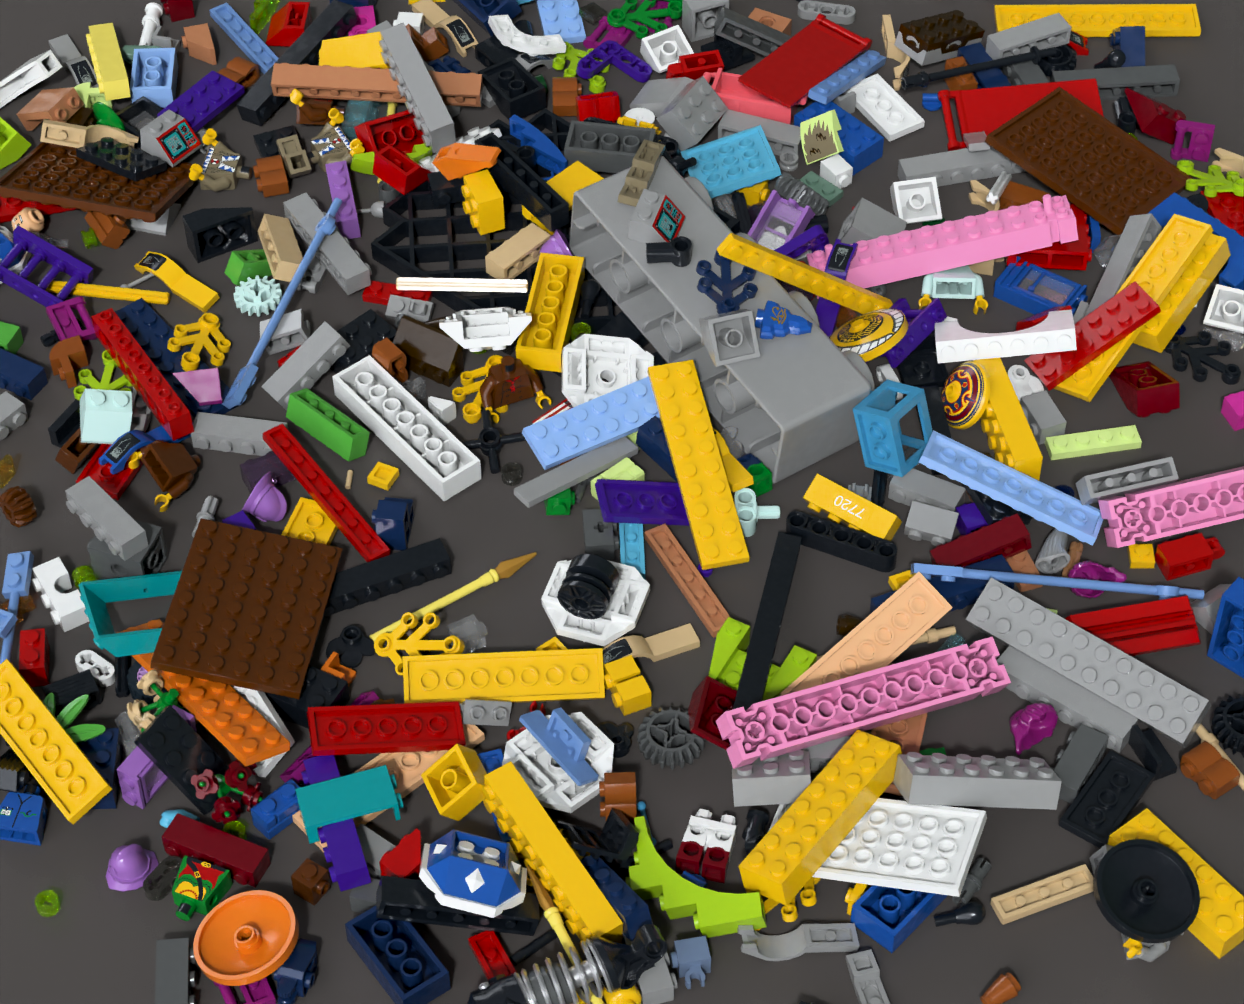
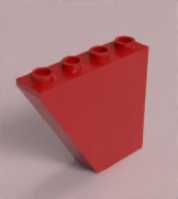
M1074 204L1070 205V209L1073 210L1076 217L1078 240L1063 244L1060 241L1053 242L1050 247L1006 256V266L1010 263H1016V266H1021L1027 261L1026 266L1034 264L1041 268L1086 271L1087 262H1091L1092 249H1089V225L1086 224L1087 213ZM1017 256L1021 257L1018 262H1016Z

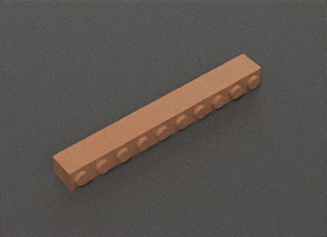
M274 63L271 80L273 96L290 97L292 91L297 89L304 94L303 98L405 103L407 101L405 96H400L397 89L399 84L397 80H392L389 68L374 69L371 67L355 68L350 66L336 67ZM428 70L445 105L481 107L483 92L482 74Z

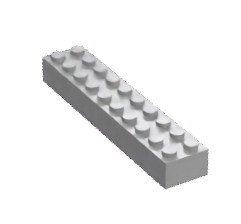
M990 578L966 618L970 626L990 637L993 636V639L1007 647L1015 648L1138 718V722L1185 749L1211 707L1208 699L993 578Z

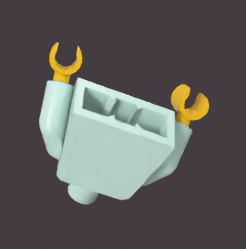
M968 265L927 274L923 278L921 291L923 298L919 300V309L923 306H928L932 302L930 297L975 298L973 313L977 315L978 307L984 310V314L986 313L988 302L983 299L985 297L983 280L981 276L972 272Z

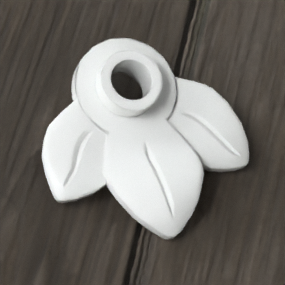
M1013 365L1009 368L1007 374L1019 402L1021 397L1044 391L1041 381L1030 375L1028 369L1024 366Z

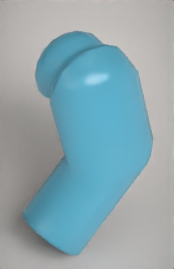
M183 809L165 810L161 814L162 818L159 821L161 826L168 828L177 813L199 822L200 818Z

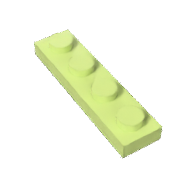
M1135 425L1045 438V446L1051 460L1141 448L1142 444Z

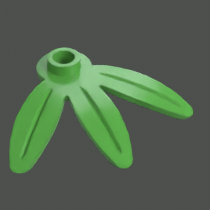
M49 693L43 703L55 716V696L53 693ZM87 694L70 702L57 716L56 719L64 729L74 721L89 700ZM81 724L70 727L66 731L75 743H80L102 735L106 728L100 724Z

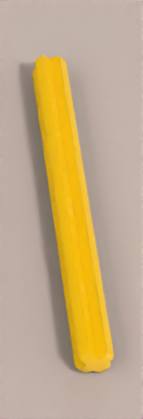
M53 280L45 291L59 293L67 282ZM78 283L69 294L125 301H136L142 298L146 303L167 305L170 301V294L168 292Z

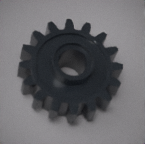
M1067 45L1055 47L1056 55L1040 59L1038 66L1046 77L1050 76L1051 79L1052 71L1074 70L1076 68V54L1072 53V49Z

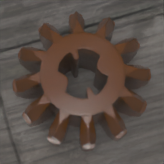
M19 486L11 487L0 496L2 513L5 514L6 519L13 526L18 528L25 526L37 517L34 501L24 488Z

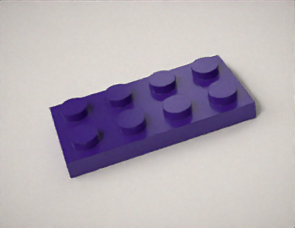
M212 70L160 111L157 117L169 109L184 117L195 133L245 93L244 86Z
M597 479L595 483L604 522L661 525L665 523L666 525L690 526L678 483Z

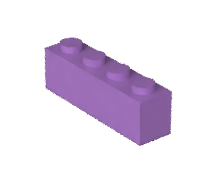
M340 161L325 164L332 202L334 198L342 200V204L335 215L339 232L342 237L347 239L359 238L361 233L347 162Z

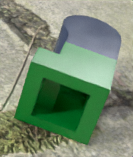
M748 453L737 459L753 476L754 484L748 487L755 492L756 497L772 490V472L757 457Z

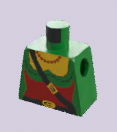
M185 855L172 888L174 903L179 906L175 913L176 916L181 920L189 921L194 912L207 915L232 887L230 870Z

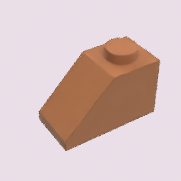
M208 23L183 27L185 36H181L183 48L188 49L189 56L216 65L215 49Z

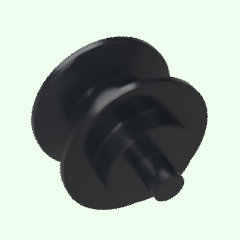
M1194 194L1187 197L1189 202L1202 208L1205 212L1207 211L1208 200L1205 196Z

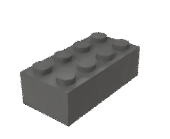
M571 120L564 147V157L567 160L568 167L578 160L592 171L618 173L632 167L633 158L644 139L656 142V129Z

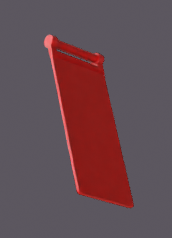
M820 13L808 26L738 78V82L787 108H791L807 96L811 88L840 70L864 50L867 51L871 47L872 40L867 37L863 38L826 19V16Z
M1083 79L970 90H941L937 94L943 109L949 141L947 143L948 151L967 148L963 134L984 131L988 135L1058 87H1061L1104 117L1096 79ZM949 99H955L963 142L957 141Z

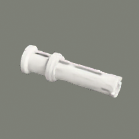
M148 3L145 7L146 15L142 19L144 27L139 45H152L151 37L157 26H160L159 18L163 14L162 6L157 3Z

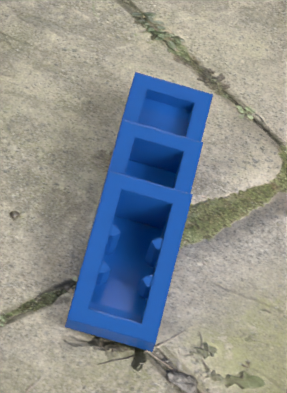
M515 114L509 118L510 135L520 139L521 146H531L534 148L538 165L553 171L555 174L568 167L564 155L545 134Z

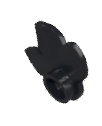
M350 625L342 630L340 637L329 642L326 649V657L329 658L333 652L339 654V658L341 657V662L345 667L354 669L360 665L363 656H373L375 654L374 642L364 637V633L359 627Z
M600 722L596 725L614 743V757H624L629 753L631 747L630 738L634 734L633 727L629 723L625 722L616 726L611 722Z

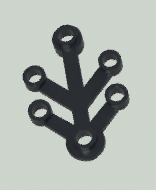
M1200 331L1198 336L1181 337L1175 334L1164 349L1165 352L1172 354L1174 360L1173 367L1179 372L1185 371L1188 366V360L1182 357L1181 352L1188 355L1194 372L1193 378L1198 382H1204L1208 375V370L1202 367L1201 363L1221 372V379L1226 384L1234 385L1240 380L1241 371L1237 365H1225L1210 357L1211 355H1229L1231 351V344L1229 342L1220 341L1218 346L1192 348L1188 346L1196 344L1202 346L1209 345L1212 335L1208 331Z

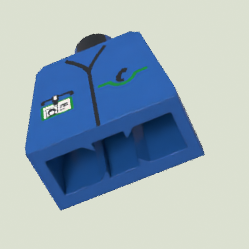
M27 784L23 793H7L0 805V840L42 845L47 818V806L44 798L39 796L41 789L37 785Z

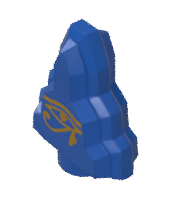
M768 300L765 308L758 309L755 328H760L761 339H773L774 337H785L788 334L800 335L811 333L813 323L801 316L792 315L790 310Z

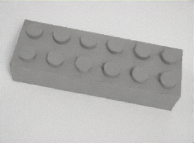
M404 22L380 31L381 40L379 45L382 50L380 52L382 60L385 64H389L390 76L393 81L397 80L399 84L397 85L398 92L401 97L405 96L407 100L405 102L406 108L410 114H414L415 126L417 130H422L424 134L422 139L425 146H430L432 152L435 153L442 147L456 143L454 122Z
M908 752L907 754H898L893 783L908 804L1057 810L1062 781L1045 760L1039 757H1031L1028 760L1019 759L1014 756H1007L1004 759L995 758L990 755L971 757L966 754L946 756L942 753L922 755L917 752Z

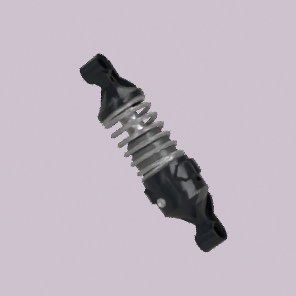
M646 924L640 927L631 945L613 942L595 934L589 937L590 939H586V942L582 941L581 943L587 960L581 962L575 948L570 946L569 951L574 961V966L569 968L563 954L558 952L557 957L560 964L557 962L552 963L550 958L546 957V967L534 963L533 970L527 972L522 968L521 975L514 972V974L494 976L488 982L481 983L478 989L470 992L467 1004H579L577 993L583 1002L590 1004L591 995L589 988L596 997L601 999L603 996L602 984L609 993L632 988L644 971L655 967V963L667 952L668 946L658 928L653 924Z

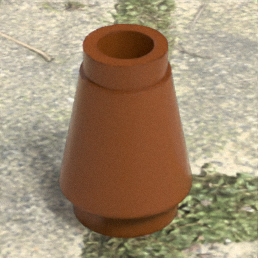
M1011 973L1000 974L980 997V1000L983 1004H1003L1017 997L1021 986Z

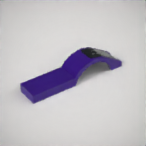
M836 239L824 272L846 281L851 261L857 252L858 243L850 245L841 243L840 239ZM819 296L816 307L819 327L829 336L835 330L841 305Z

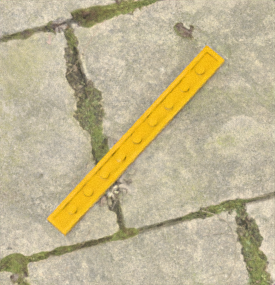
M730 233L717 248L720 256L773 276L776 279L861 314L880 309H889L893 305L892 301L886 297L733 233Z

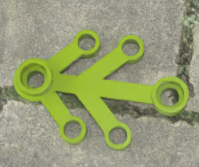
M565 42L566 52L555 54L556 57L553 59L552 67L556 70H562L565 66V60H569L570 65L564 70L563 77H576L577 64L581 59L578 57L583 58L594 49H588L586 52L574 49L570 43ZM609 64L607 67H605L603 70H601L600 72H603V73L608 72V71H609V68H610V64ZM595 75L588 79L591 92L598 94L605 91L606 81L604 77Z
M1180 160L1177 162V168L1189 176L1200 178L1187 179L1186 190L1197 191L1199 186H1205L1204 195L1207 197H1216L1217 192H1234L1236 196H1244V178H1240L1239 172L1228 171L1225 179L1221 172V167L1218 165L1208 166V172L1204 173L1195 170L1192 161Z
M107 350L102 353L105 368L101 383L92 376V372L89 369H82L78 373L80 383L88 384L92 389L118 390L125 385L132 386L124 374L111 383L114 369L118 365ZM80 385L74 388L75 399L80 400L83 394L81 392H84L85 386ZM122 388L119 391H131V389Z

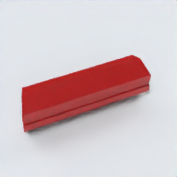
M1188 595L1074 614L1064 618L1130 656L1201 644L1196 618Z

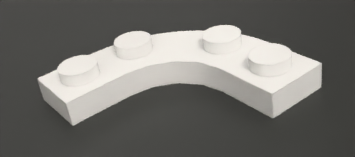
M508 14L489 16L488 24L504 46L527 53L530 56L554 55L566 52V44L560 34L545 36L528 35L519 31L514 26Z

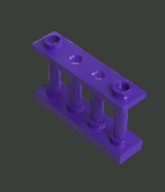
M19 225L13 231V243L15 245L0 263L1 282L45 307L63 302L78 282L90 284L93 280L92 267ZM26 250L34 256L18 275L8 270L7 268L20 252ZM41 261L51 264L52 268L37 286L26 280ZM59 272H65L71 278L57 296L45 291Z
M899 298L890 307V309L902 311L909 325L905 336L893 348L878 356L887 357L891 368H896L935 329V323L943 322L947 318L939 298H935L925 309H911L906 298Z

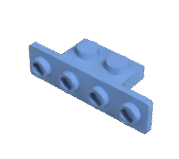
M561 707L552 711L549 720L540 710L520 716L519 721L578 786L597 781L599 775L584 760L591 740Z

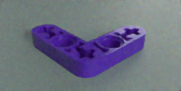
M611 40L603 42L580 59L576 68L577 75L584 79L592 78L609 64H613L636 81L642 83L650 80L652 68L649 64L617 42ZM594 58H600L603 61H596ZM622 60H628L631 63H625Z
M815 225L774 251L795 259L806 251L813 253L817 250H824L825 252L824 246L829 244V240L822 226Z

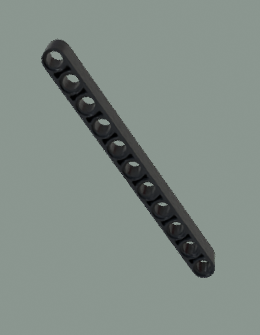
M778 532L733 709L744 706L746 711L752 704L763 700L802 542V536Z

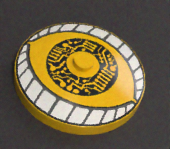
M890 308L865 313L846 322L828 337L841 352L848 350L856 352L867 362L893 348L905 336L909 325L902 311Z

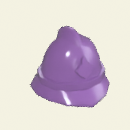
M558 229L540 249L541 253L574 256L565 235Z
M269 471L256 484L242 510L245 514L251 513L253 516L256 515V518L261 521L277 522L284 518L287 511V502L283 494L272 483V475Z
M138 844L122 845L116 848L111 854L106 872L109 889L124 892L136 890L147 885L157 873L159 863L155 853L143 849Z

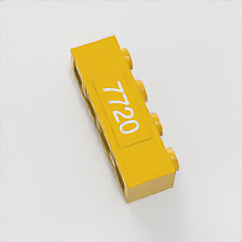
M819 474L815 476L803 497L808 503L807 507L818 514L821 511L828 514L827 518L834 523L840 524V522H843L849 528L888 541L892 540L902 523L897 515Z

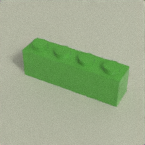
M307 388L290 394L286 418L348 462L365 456L370 434L368 430Z

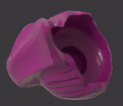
M1090 560L1076 563L1072 570L1068 572V578L1121 583L1127 579L1124 573L1117 571L1114 567L1107 568ZM1071 588V591L1076 596L1089 599L1096 598L1104 592L1101 590Z
M1034 703L1027 705L1025 709H1021L1011 716L1009 721L1010 731L1015 739L1017 755H1020L1023 750H1028L1031 746L1038 744L1042 739L1052 736L1058 721V714L1051 705Z

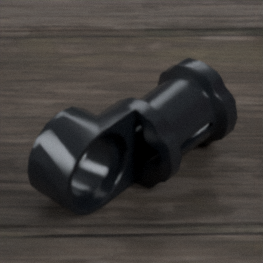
M757 809L748 811L746 816L748 821L747 827L742 834V838L745 840L744 846L747 855L765 836V825L769 821V815Z

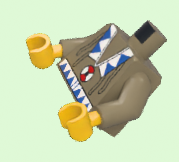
M332 108L329 111L328 116L331 121H327L321 132L311 139V152L306 153L310 165L318 163L323 172H326L325 164L346 161L347 167H350L353 154H360L365 151L359 139H353L350 143L341 128L335 126L344 121L343 114L336 108Z
M209 128L202 137V142L206 145L212 144L213 147H209L202 166L196 163L192 164L189 178L193 181L199 179L201 190H212L214 192L234 190L239 179H251L252 167L242 166L241 155L230 150L220 140L217 141L215 139L217 137L216 131Z

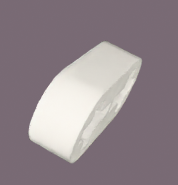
M890 364L876 367V375L880 385L886 380L900 383ZM897 392L896 400L903 399V394Z
M84 650L76 655L75 663L77 670L82 672L90 669L96 685L108 687L115 682L114 666L91 650Z

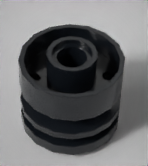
M593 554L577 555L571 560L566 577L563 579L562 585L558 590V601L566 611L574 616L583 619L600 618L607 611L611 596L614 594L619 582V573L611 562Z

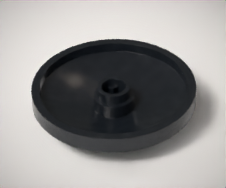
M1144 839L1121 842L1112 847L1103 856L1094 873L1093 891L1101 913L1116 930L1131 939L1144 943L1171 941L1185 932L1196 918L1200 904L1197 880L1188 864L1176 852L1163 844Z

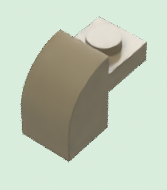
M297 134L276 140L286 176L289 179L311 172L305 149L302 150Z

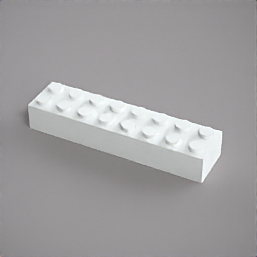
M370 355L332 376L335 396L443 501L448 500L482 479L480 460Z

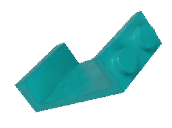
M386 765L295 789L309 844L320 841L317 831L318 827L392 808L396 821L401 820L399 809L404 808L401 794H395L394 790L398 789L394 774L389 775Z

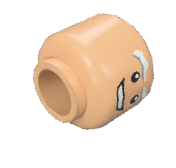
M25 207L12 218L13 231L19 225L37 235L44 228V216L38 209Z

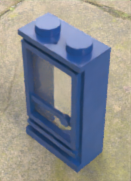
M1017 256L1016 262H1018L1021 259V257ZM1027 261L1021 266H1016V263H1010L995 281L993 297L1034 315L1053 307L1070 305L1074 317L1080 301L1087 302L1088 300L1086 295L1087 285L1081 286V284L1034 264L1026 266Z

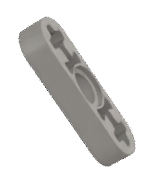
M803 0L798 4L797 14L802 19L815 20L817 15L821 13L826 16V19L836 24L849 25L855 21L856 10L849 5ZM823 11H829V12H831V13L825 14V13H822V12H823Z

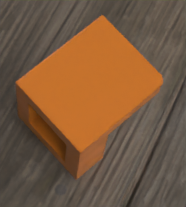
M336 652L330 655L320 669L347 681L348 687L356 677L355 670L340 664L339 654Z

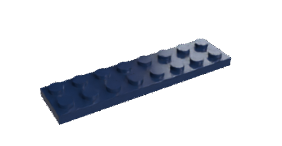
M142 298L115 311L154 365L159 367L160 373L194 418H196L197 412L223 415L239 406L236 405L228 409L222 404L230 390L222 380V403L199 406V402L172 374L184 371L181 366L182 355L185 352H190L191 348L188 345L181 346L178 352H171L167 349L169 338L175 337L174 331ZM200 358L199 367L196 370L209 368Z

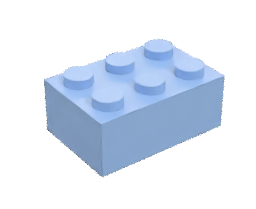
M175 48L134 49L130 81L132 103L144 96L158 107L165 108L175 100L178 77V61Z

